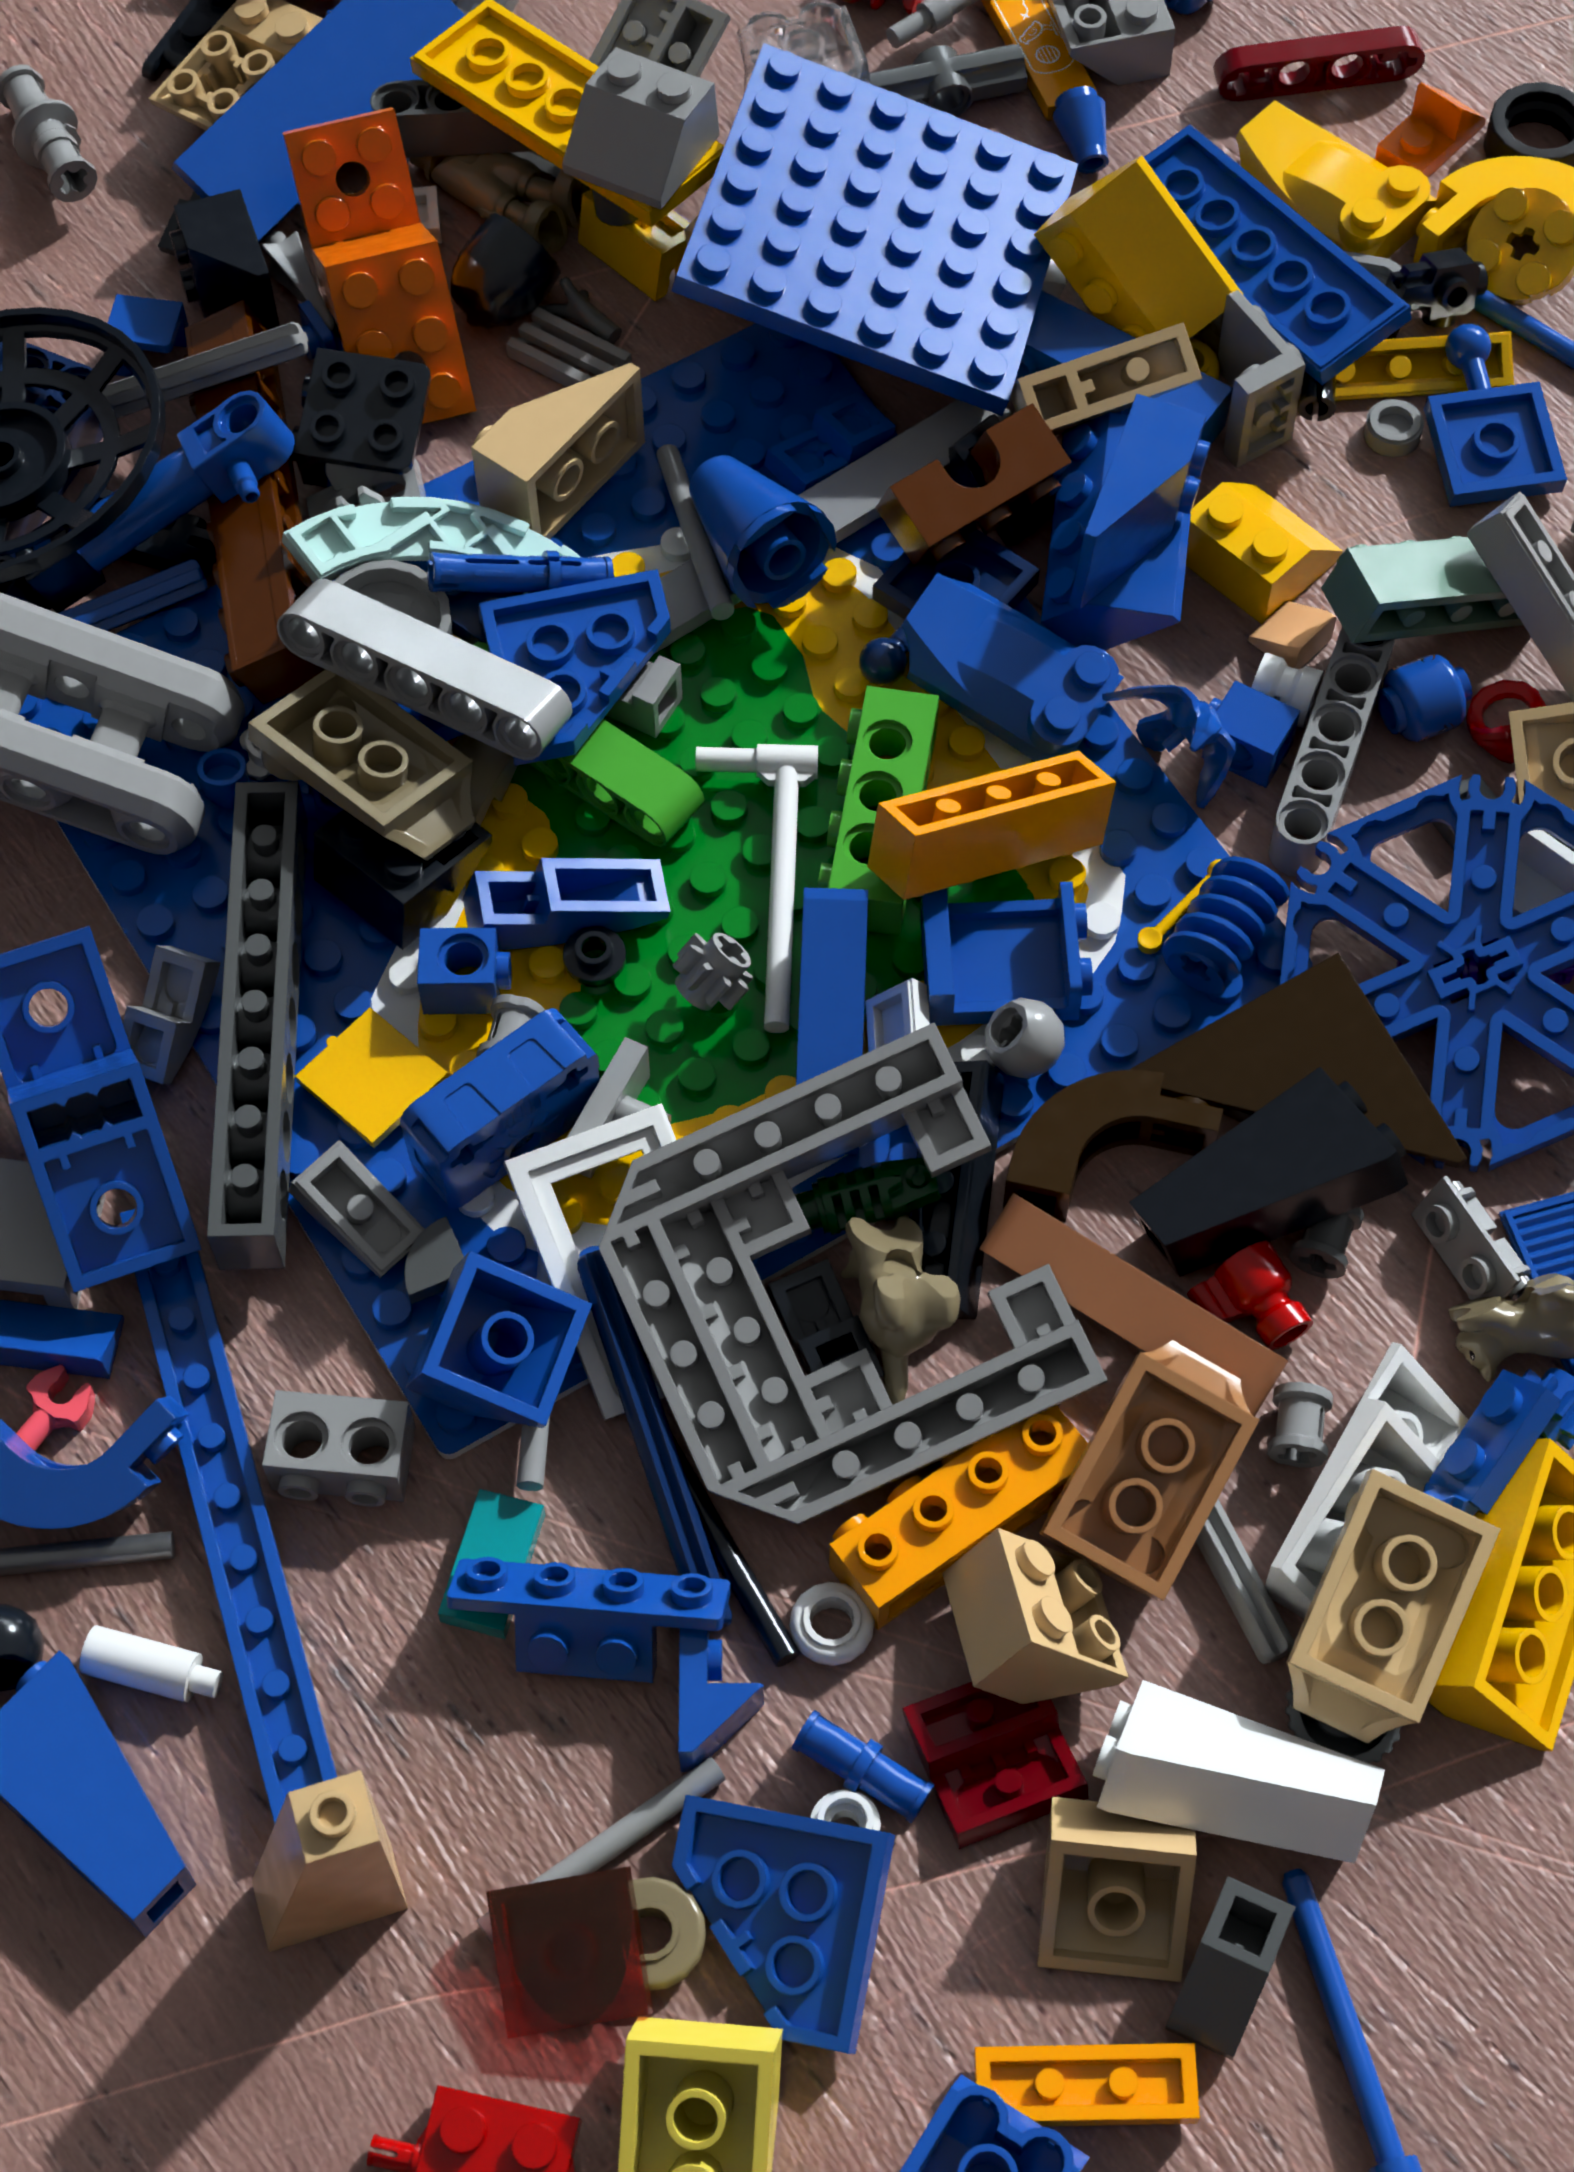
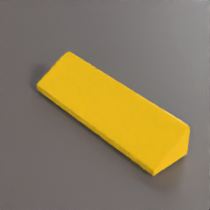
M1511 331L1489 332L1491 352L1485 362L1491 387L1514 385ZM1448 335L1384 339L1336 375L1335 401L1448 394L1468 391L1462 369L1452 365L1446 356L1445 343Z

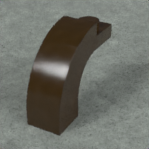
M1149 1070L1111 1071L1075 1082L1047 1100L1032 1115L1023 1128L1016 1142L1006 1177L1003 1209L1012 1194L1015 1193L1057 1220L1066 1222L1075 1182L1082 1169L1094 1157L1106 1150L1124 1145L1150 1146L1195 1156L1217 1140L1223 1109L1209 1106L1205 1101L1196 1097L1179 1096L1171 1098L1161 1096L1165 1075L1162 1072Z

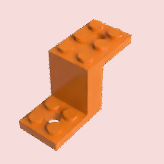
M390 107L282 132L322 298L336 320L343 351L394 359L396 355L404 351H413L419 354L422 363L429 368L431 374V384L422 424L477 411L439 244L436 238L420 221L395 109ZM347 162H358L367 171L366 185L357 193H345L338 188L336 183L338 169Z

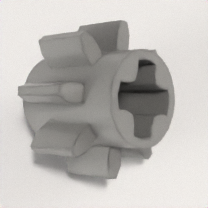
M695 933L677 953L679 958L673 964V968L680 972V974L675 979V985L680 994L693 1006L709 1011L720 1001L724 1007L732 1010L748 992L749 988L747 985L753 979V976L746 970L751 965V959L747 951L732 937L723 933H715L706 942L699 934Z

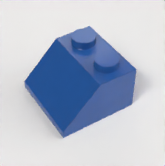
M469 1251L452 1270L405 1389L467 1415L544 1428L558 1396L592 1303Z

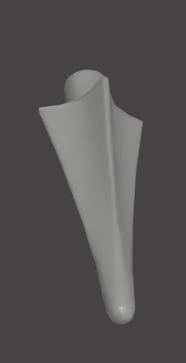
M281 231L271 232L266 237L265 244L261 245L270 256L269 275L287 288L301 303L309 300L329 330L333 331L335 329V321L316 285L298 232L295 231L288 238Z

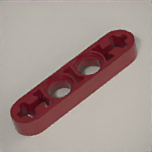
M1392 26L1239 46L1222 53L1215 61L1213 70L1219 92L1224 99L1229 101H1248L1407 79L1422 68L1425 61V53L1415 29L1409 26ZM1358 55L1355 60L1341 66L1333 65L1342 57ZM1305 62L1302 67L1288 73L1280 72L1291 63Z

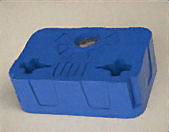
M550 1008L544 1010L407 1107L401 1116L400 1124L411 1163L450 1209L464 1206L507 1175L503 1164L504 1161L547 1146L573 1128L600 1081L597 1054L557 1009Z

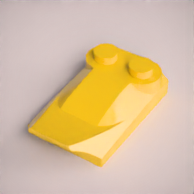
M1276 100L1241 128L1236 135L1241 167L1343 251L1388 259L1416 234L1417 226L1423 216L1435 207L1436 199L1430 195L1431 185L1428 177L1420 170L1403 165L1388 168Z

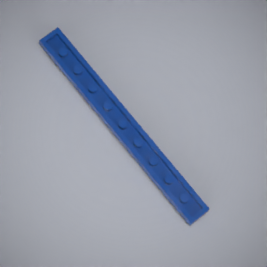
M135 1209L120 1213L122 1224L133 1216ZM196 1251L137 1271L135 1276L165 1394L175 1399L189 1413L177 1427L184 1435L178 1445L275 1824L288 1792L336 1778L338 1775L200 1252Z

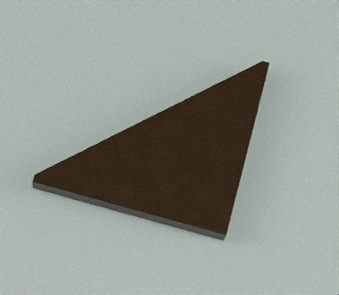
M1339 953L1129 1069L1165 1073L1162 1092L1178 1096L1196 1097L1205 1101L1209 1106L1228 1111L1230 1108L1254 1114L1314 1070L1321 1067L1336 1085L1347 1081L1355 1089L1367 1108L1368 1112L1364 1114L1375 1127L1381 1123L1388 1125L1401 1141L1406 1155L1409 1153L1445 1162V1165L1455 1168L1461 1167L1467 1161L1466 1155Z

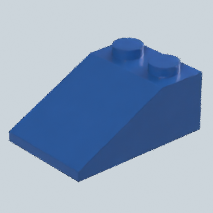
M1136 394L1084 534L1068 606L1081 609L1168 538L1173 531L1179 512L1190 515L1201 480L1197 478H1200L1211 445V442L1201 440L1207 415Z

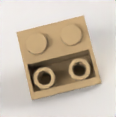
M996 1528L942 1573L973 1687L1020 1704H1028L1116 1686L1128 1678L1119 1649L1121 1644L1116 1629L1111 1624L1101 1592L1103 1589L1101 1578L1094 1567L1085 1560L1076 1559L1043 1546L1035 1540H1028L1011 1532Z

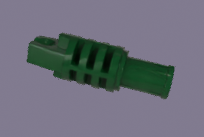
M922 1157L871 1164L870 1167H858L847 1173L843 1171L835 1173V1176L817 1178V1182L811 1183L813 1190L794 1194L810 1229L823 1228L824 1234L831 1232V1235L841 1233L840 1231L845 1230L846 1223L852 1217L861 1218L870 1225L877 1224L878 1221L895 1219L940 1200L936 1176L931 1178Z

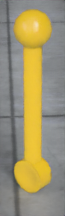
M1216 859L1209 864L1207 875L1155 927H1145L1140 930L1137 946L1141 952L1155 954L1160 950L1163 936L1187 913L1188 905L1199 895L1200 887L1211 877L1213 867L1221 859Z

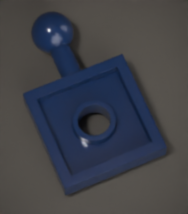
M975 530L964 537L967 544L961 550L940 563H937L932 556L914 567L904 552L873 584L872 599L905 620L932 579L939 573L949 578H964L970 584L1015 609L1039 583L1040 569L984 533ZM902 624L889 638L880 637L873 639L863 647L859 656V667L863 676L869 682L886 686L895 683L904 674L907 666L906 654L909 652Z

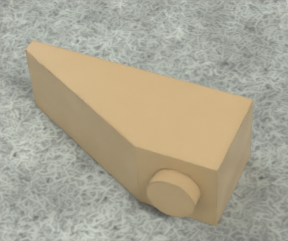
M1184 322L1018 378L1014 383L1011 399L1016 412L1033 403L1054 436H1057L1109 412L1118 413L1131 408L1136 394L1154 399L1200 381L1202 375Z

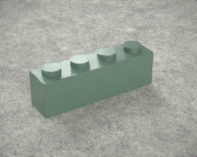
M1453 536L1438 540H1407L1394 544L1372 546L1360 544L1349 547L1339 556L1336 566L1321 587L1351 643L1523 625L1468 537Z

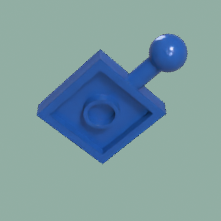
M1463 324L1456 327L1448 335L1445 343L1446 356L1452 365L1462 369L1468 391L1428 396L1424 406V413L1449 507L1506 500L1518 492L1524 494L1525 497L1562 492L1567 482V477L1540 381L1492 388L1485 362L1491 352V340L1488 333L1482 327L1475 324Z

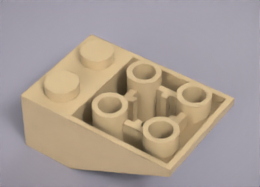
M237 0L151 95L149 100L151 104L204 130H208L323 18L284 0Z

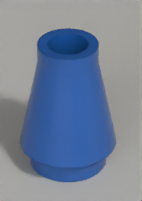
M1078 86L1068 89L1060 94L1055 101L1056 109L1053 112V121L1075 159V163H1078L1077 170L1084 174L1098 172L1109 163L1106 141V103L1092 87Z

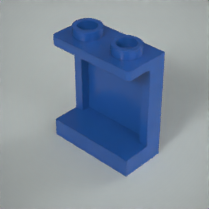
M1059 882L1058 896L1054 899L948 903L947 888L921 896L920 931L924 984L927 985L930 1024L935 1022L936 1026L988 1024L993 1013L998 1008L1021 997L1043 1001L1053 1009L1060 1021L1079 1020L1082 996L1092 995L1093 971L1091 958H1080L1078 941L1087 940V910L1085 903H1075L1073 882Z

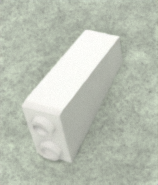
M1143 1680L1133 1705L1123 1701L1119 1702L1109 1733L1106 1735L1093 1776L1105 1780L1097 1808L1110 1813L1355 1863L1377 1805L1385 1769Z

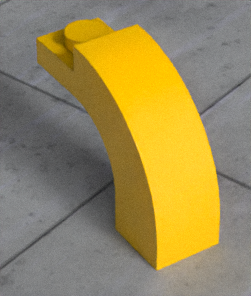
M1504 156L1478 161L1451 173L1440 181L1435 207L1423 216L1417 226L1416 236L1418 237L1413 262H1419L1422 253L1461 248L1467 243L1470 227L1479 211L1505 188L1515 187L1522 189L1532 187L1547 190L1567 203L1574 215V167L1545 158ZM1526 232V233H1525V234L1530 235V236H1532V237L1534 236V233H1531V232Z

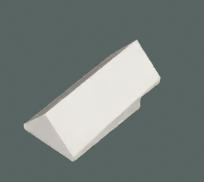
M1391 1343L1270 1567L1265 1588L1271 1599L1303 1619L1306 1616L1345 1523L1344 1517L1347 1504L1353 1495L1358 1492L1366 1471L1375 1469L1423 1492L1425 1484L1429 1482L1428 1480L1444 1458L1446 1451L1454 1443L1468 1422V1418L1402 1344Z

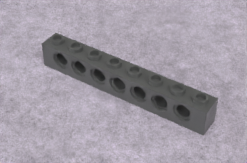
M298 781L236 782L207 1227V1238L219 1270L285 1268L308 819Z

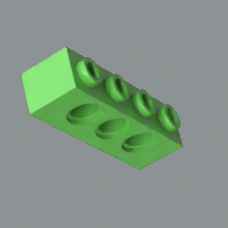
M866 686L862 709L851 708L847 730V744L855 745L853 760L842 759L840 763L837 795L845 796L843 811L832 810L830 815L827 847L836 849L833 864L823 862L821 864L817 888L868 890L867 931L901 936L907 899L903 900L867 867L868 864L857 861L861 858H869L877 811L868 808L878 806V803L927 790L938 727L939 695ZM882 755H890V756H894V757H896V758H893V759H882V758H879V756H882Z

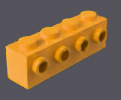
M1075 751L880 802L877 807L867 867L903 900L1102 845L1116 781L1080 751Z
M1055 1406L943 1458L941 1462L943 1466L925 1479L922 1480L920 1476L916 1475L902 1482L888 1496V1504L870 1517H867L865 1513H860L843 1523L833 1534L832 1539L834 1541L829 1544V1568L841 1583L849 1585L859 1595L871 1612L875 1621L874 1627L878 1631L945 1584L942 1573L996 1528L1016 1534L1048 1512L1051 1503L1063 1490L1088 1442L1061 1409Z

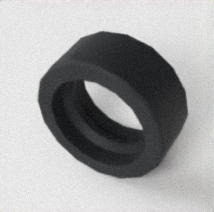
M1546 82L1524 83L1507 90L1495 101L1483 143L1486 159L1504 156H1531L1558 161L1574 167V93L1563 86ZM1530 122L1550 125L1562 132L1570 143L1559 148H1535L1527 146L1514 138L1508 128L1520 123Z

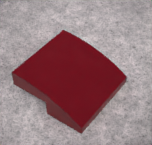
M971 1681L902 1708L903 1716L929 1781L935 1784L933 1791L959 1849L1050 1814L1052 1797L1078 1800L1089 1798L1088 1783L1059 1728L1058 1712L1051 1699L1020 1704L975 1688Z

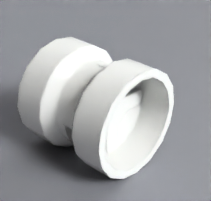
M1266 652L1251 688L1300 710L1297 726L1305 728L1315 705L1324 671L1310 666H1305L1301 669L1292 668L1287 665L1284 658Z

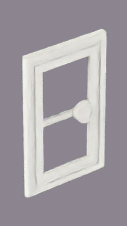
M662 1104L652 1106L504 1161L503 1164L551 1286L588 1302L577 1269V1261L580 1256L551 1184L638 1151H642V1154L645 1155L676 1141ZM590 1310L576 1350L603 1419L606 1421L624 1414L625 1411L592 1311ZM650 1363L649 1367L660 1399L665 1398V1394Z

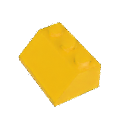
M1142 155L1069 197L1034 233V236L1096 318L1135 338L1184 322L1190 339L1224 312L1226 296L1236 290L1241 292Z

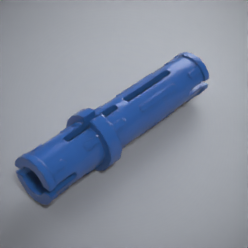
M550 550L543 551L541 556L469 555L431 552L427 565V581L430 592L533 593L614 577L613 563L610 557L583 558L560 556L557 551Z

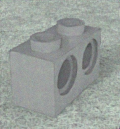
M275 1390L262 1463L271 1490H278L280 1495L299 1501L315 1500L318 1498V1494L345 1496L347 1501L366 1507L382 1506L385 1504V1500L404 1502L416 1429L410 1404L406 1401ZM313 1440L321 1443L318 1451L310 1457L295 1458L290 1456L293 1448L301 1442ZM380 1446L388 1450L386 1456L377 1463L362 1464L356 1461L358 1455L369 1447Z

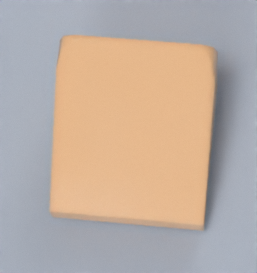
M1286 601L1249 636L1248 641L1263 653L1267 652L1284 658L1289 667L1301 669L1332 639L1336 616L1326 610Z

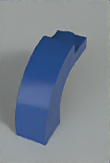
M171 1396L158 1398L103 1455L83 1465L62 1464L41 1456L0 1419V1520L36 1529L71 1528L105 1518L137 1503L162 1482L143 1462L148 1458L156 1465L170 1453L184 1436L177 1427L189 1413Z

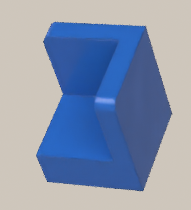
M116 294L108 324L125 333L142 351L170 353L173 350V346L187 347L184 328L189 325L183 302ZM124 365L116 373L117 376H134Z

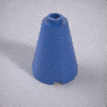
M715 456L697 468L690 480L689 494L732 592L745 605L756 609L757 607L754 603H769L774 609L785 607L805 596L823 578L828 568L822 562L825 559L829 546L835 552L837 544L834 524L827 518L825 513L817 506L731 456Z

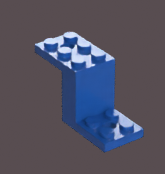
M90 926L1 953L0 1071L7 1088L9 1106L73 1292L75 1293L202 1250L139 1061L129 1044ZM42 989H55L62 993L67 1000V1012L64 1018L56 1024H40L30 1015V1000L35 993ZM112 1189L125 1190L136 1201V1209L133 1216L127 1222L120 1225H111L104 1222L98 1216L96 1210L99 1198L105 1192Z

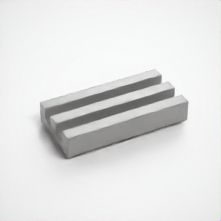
M538 306L531 313L532 322L530 324L524 322L518 329L519 337L517 339L511 337L506 343L507 357L566 387L592 378L578 370L579 367L595 375H600L632 363L631 353ZM533 343L559 356L560 360L532 347Z

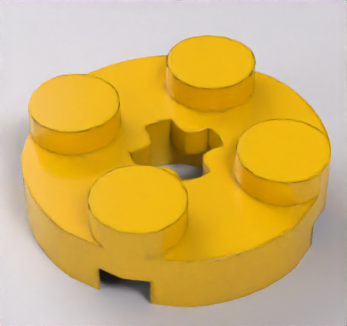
M1510 187L1500 191L1493 200L1488 202L1479 211L1468 233L1466 254L1474 262L1480 261L1485 266L1488 275L1487 290L1510 304L1523 305L1532 303L1531 300L1541 299L1548 294L1552 296L1570 282L1574 276V215L1568 204L1560 197L1544 189ZM1526 232L1534 233L1533 241L1539 246L1535 255L1525 253L1521 260L1514 259L1515 249L1511 245L1512 240L1516 236L1522 237Z

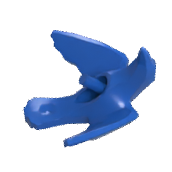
M1174 685L1137 686L1102 694L1103 701L1153 699L1166 705L1167 710L1139 720L1136 728L1139 736L1138 739L1145 747L1153 751L1162 752L1167 749L1170 753L1184 739L1190 742L1189 749L1192 752L1200 749L1203 750L1204 765L1199 775L1196 805L1204 809L1217 793L1235 755V742L1222 727L1216 710L1207 702L1198 700L1186 687Z

